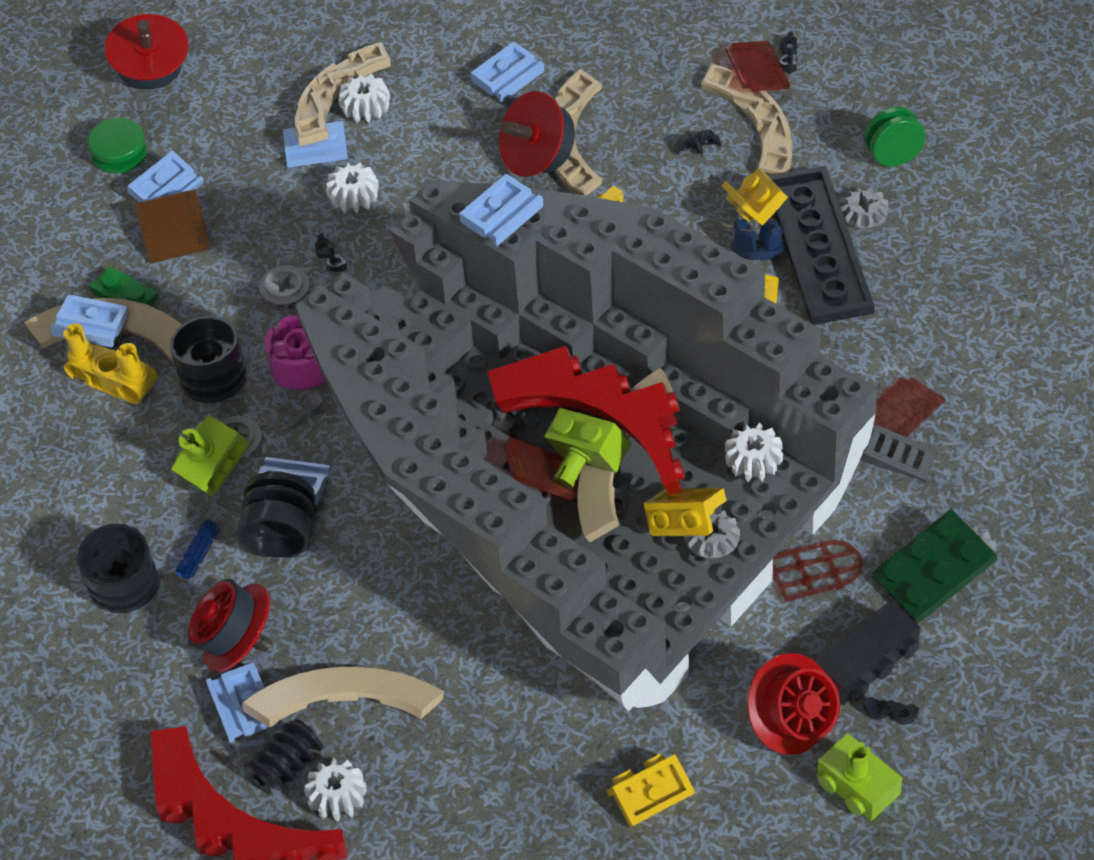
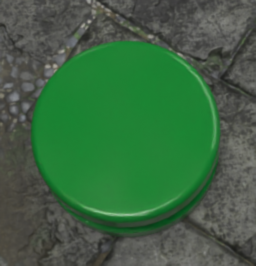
M891 107L879 112L870 120L864 132L866 147L880 165L886 167L901 165L914 159L922 150L926 140L923 126L917 120L915 114L905 107Z
M118 117L104 120L97 124L88 136V146L94 165L107 173L118 174L131 171L138 167L147 155V145L141 126L128 118Z

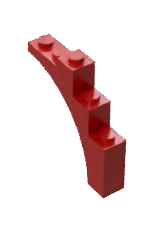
M566 346L488 371L495 401L503 413L531 407H561L581 410L613 422L618 428L628 433L647 452L655 464L669 496L683 492L680 480L685 478V474L679 458L673 459L670 449L676 447L670 427L678 424L675 412L680 411L674 391L668 393L663 382L631 392L626 374H619L614 364L583 374L578 356L572 357Z
M187 726L151 731L155 802L161 822L168 821L172 824H179L193 817L195 840L200 855L207 854L216 857L224 855L228 850H233L234 860H340L348 858L343 829L311 831L285 828L259 820L232 805L213 788L201 772L194 757Z

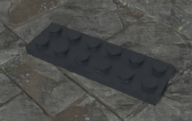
M826 166L768 176L788 197L774 214L779 227L782 228L783 233L781 235L810 323L817 325L874 314L875 305Z

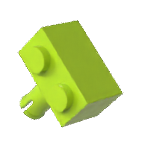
M559 408L544 436L555 450L564 457L553 479L558 484L569 489L574 487V483L584 464L616 473L632 444L615 423Z
M208 414L195 430L186 429L182 432L188 437L187 439L179 436V444L183 450L178 453L171 470L185 481L213 497L251 443L238 432Z
M849 733L818 759L817 777L820 785L831 794L836 792L845 799L848 809L857 816L863 814L872 821L901 794L902 777L874 755L869 746L866 748L865 743L858 742Z

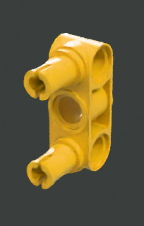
M70 324L67 326V330L63 331V336L69 348L67 353L68 361L64 365V370L70 378L73 379L75 376L84 380L86 385L132 404H139L157 382L158 375L156 371L148 364L139 360L137 349L132 343H124L119 347L120 350L114 351L88 342L84 329L80 324Z

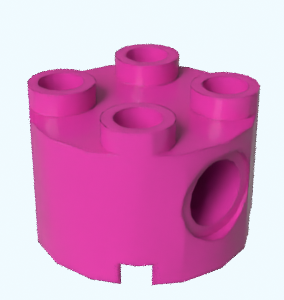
M298 315L288 316L279 320L280 325L275 328L272 326L267 331L264 339L270 374L274 378L275 383L280 387L297 390L322 385L325 379Z

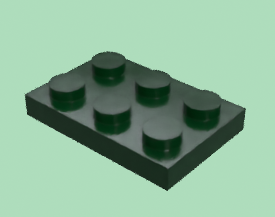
M950 509L871 573L873 578L916 623H919L998 559L996 553Z

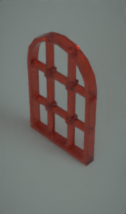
M839 540L819 542L779 553L773 558V560L794 555L797 564L776 569L773 563L774 581L778 584L785 602L833 589H842L844 586L853 583L860 576L863 567L862 557L858 550L851 544ZM839 545L849 550L833 554V552L829 553L827 546ZM822 548L825 555L805 561L801 560L799 553ZM855 554L858 558L859 564L840 569L835 567L832 560ZM828 562L831 569L829 572L812 576L807 574L805 567ZM795 569L797 571L800 570L803 579L785 584L781 583L778 574ZM857 570L852 578L841 581L839 574ZM827 577H834L836 584L818 589H813L811 584L812 581ZM801 584L803 586L806 585L808 588L807 592L788 597L784 590Z

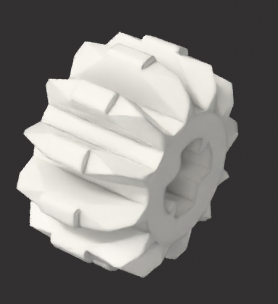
M359 74L356 79L348 77L347 84L341 85L340 98H338L339 105L347 119L353 117L355 122L358 123L362 118H365L370 123L372 116L381 119L382 112H388L390 93L382 78L375 79L373 74L367 77Z
M347 162L346 167L336 166L335 173L328 174L326 192L334 209L341 207L345 214L350 208H353L358 213L360 206L369 210L370 202H377L379 184L371 167L364 168L361 162L351 166Z
M759 422L755 428L750 429L745 423L743 432L733 429L731 439L726 440L725 452L727 454L725 455V462L728 467H732L735 477L745 474V479L749 482L752 476H757L763 482L765 473L775 475L777 465H781L783 461V452H781L782 441L779 437H775L773 428L763 431V426Z
M334 757L330 766L326 767L319 762L318 772H309L307 777L309 783L304 788L305 796L309 799V808L312 812L318 811L319 816L323 820L332 813L333 818L338 822L341 817L340 813L344 811L345 814L352 818L354 814L353 807H363V796L367 792L361 770L359 768L353 769L352 763L349 760L342 765H338V761Z

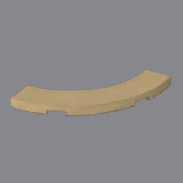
M382 42L366 46L348 54V59L337 65L332 63L320 72L305 88L298 100V109L294 116L295 132L300 147L329 139L326 118L331 105L340 94L341 85L347 84L348 77L356 79L359 74L365 77L378 70L391 67L390 57Z
M711 63L701 82V89L732 102L752 121L761 142V157L757 168H760L768 176L790 172L792 162L791 131L779 105L760 86L756 87L746 81L745 76Z
M581 69L562 85L555 99L559 106L564 108L572 117L575 132L582 110L588 101L602 89L600 82ZM574 139V145L568 159L554 173L571 194L587 196L602 184V178L593 172L581 154L578 153L576 140Z
M114 298L94 299L128 306L129 317L120 333H131L144 338L145 341L157 347L174 363L170 350V341L176 329L182 325L168 314L139 302ZM62 305L44 311L24 322L42 349L65 339L52 336L50 328L52 324H55L56 316Z
M659 368L635 385L631 392L663 382L668 393L673 390L666 374ZM621 430L628 439L631 437L628 433ZM584 464L579 477L578 512L584 537L589 542H592L619 526L614 504L615 488L612 486L615 472Z
M368 667L324 668L293 675L263 688L243 702V712L270 728L290 714L307 708V705L312 702L327 699V702L358 701V697L376 699L380 704L401 709L422 719L443 699L444 691L430 683L395 671Z

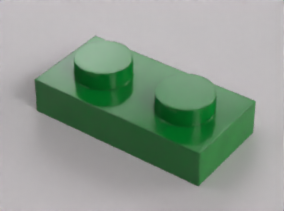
M111 266L90 285L91 292L101 298L124 299L152 306L159 299L157 291Z

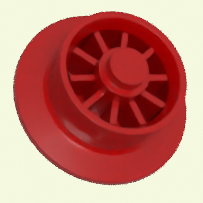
M796 653L777 655L762 664L753 676L747 694L748 719L757 738L774 752L785 755L807 752L821 738L826 736L837 722L840 711V698L836 685L824 670L809 657Z

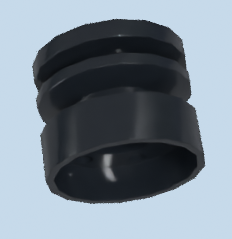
M203 316L186 321L176 329L171 337L170 350L177 368L176 372L179 377L180 386L186 396L197 402L215 403L231 398L241 390L246 382L247 370L241 353L238 333L232 323L220 317Z
M268 471L256 474L250 478L245 486V497L242 502L243 511L240 515L237 532L239 543L246 550L261 557L293 558L305 552L309 545L310 520L313 516V506L316 499L314 488L308 481L286 472Z
M108 524L96 528L85 537L78 549L77 563L90 597L100 609L111 613H129L142 608L152 600L158 590L159 575L146 538L138 529L126 524Z

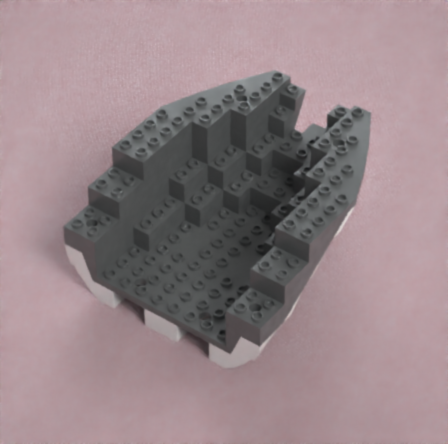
M430 180L409 200L410 210L388 229L420 290L410 299H407L383 284L370 297L369 287L342 272L326 288L318 284L296 305L298 318L322 375L353 433L386 484L426 525L442 534L459 551L489 587L509 602L548 649L594 681L628 711L632 707H649L664 702L689 675L688 653L717 620L720 619L729 626H732L770 584L773 576V558L800 528L813 535L835 511L854 474L863 450L869 443L875 420L877 387L820 356L821 329L765 298V270L654 208L586 195L529 188L535 196L540 195L543 197L544 206L501 244L495 246L493 240L488 237L486 239L460 223L459 216L462 210L493 184ZM564 346L567 347L572 357L578 356L583 374L614 364L619 374H626L631 389L645 377L661 368L667 376L680 411L675 412L678 424L670 427L676 447L670 449L673 459L679 458L685 474V478L680 480L681 487L724 488L727 501L714 509V511L720 513L725 510L727 516L736 519L737 526L740 529V538L736 548L728 555L720 558H704L694 554L687 547L684 536H652L650 534L643 503L661 492L665 487L655 464L647 452L632 437L629 438L632 444L613 477L612 486L615 488L614 504L619 526L589 542L584 537L578 512L580 473L572 489L563 487L553 479L564 457L555 450L544 436L555 418L559 407H531L508 412L507 414L520 421L518 429L511 428V437L493 427L496 413L490 401L494 394L488 371ZM760 422L763 426V431L773 428L775 437H779L782 441L781 452H783V461L781 465H777L775 475L765 473L763 482L757 476H752L751 480L747 482L745 474L735 477L732 467L727 466L725 462V455L727 454L725 452L726 440L731 439L733 429L743 432L745 423L751 429L755 428ZM768 510L774 516L762 519L756 514L760 511ZM718 526L712 527L713 532L706 536V540L708 537H711L713 533L718 534ZM679 602H684L691 606L689 610L682 612L675 611L672 607Z

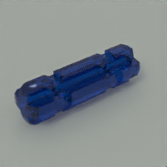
M206 519L200 525L197 531L198 534L194 536L183 556L184 559L180 561L176 568V573L187 580L195 576L199 569L198 564H202L213 544L212 539L216 538L220 531V526L217 523Z

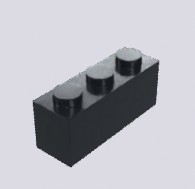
M889 601L819 657L815 662L836 685L840 703L844 706L852 698L855 701L859 700L869 689V684L877 678L880 680L885 679L892 672L897 661L902 657L905 659L912 657L920 645V626Z

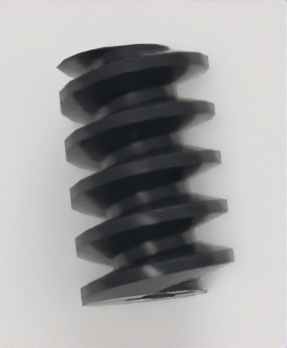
M299 719L287 721L283 726V730H278L273 735L274 740H267L263 745L264 750H257L253 755L254 760H247L243 765L244 771L252 783L268 795L271 794V786L279 791L284 789V785L280 780L281 776L289 781L294 779V775L289 769L290 767L298 771L303 770L304 766L299 759L300 757L310 762L313 760L314 756L309 749L310 747L319 752L324 748L316 733Z

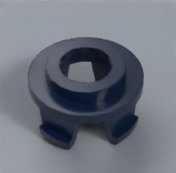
M746 219L734 223L735 237L731 243V249L742 258L768 260L783 252L784 244L781 242V234L783 232L782 228L778 225V221L768 219L763 226L761 225L759 237H755L754 231L749 230Z

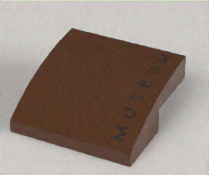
M195 189L135 204L150 264L211 249Z

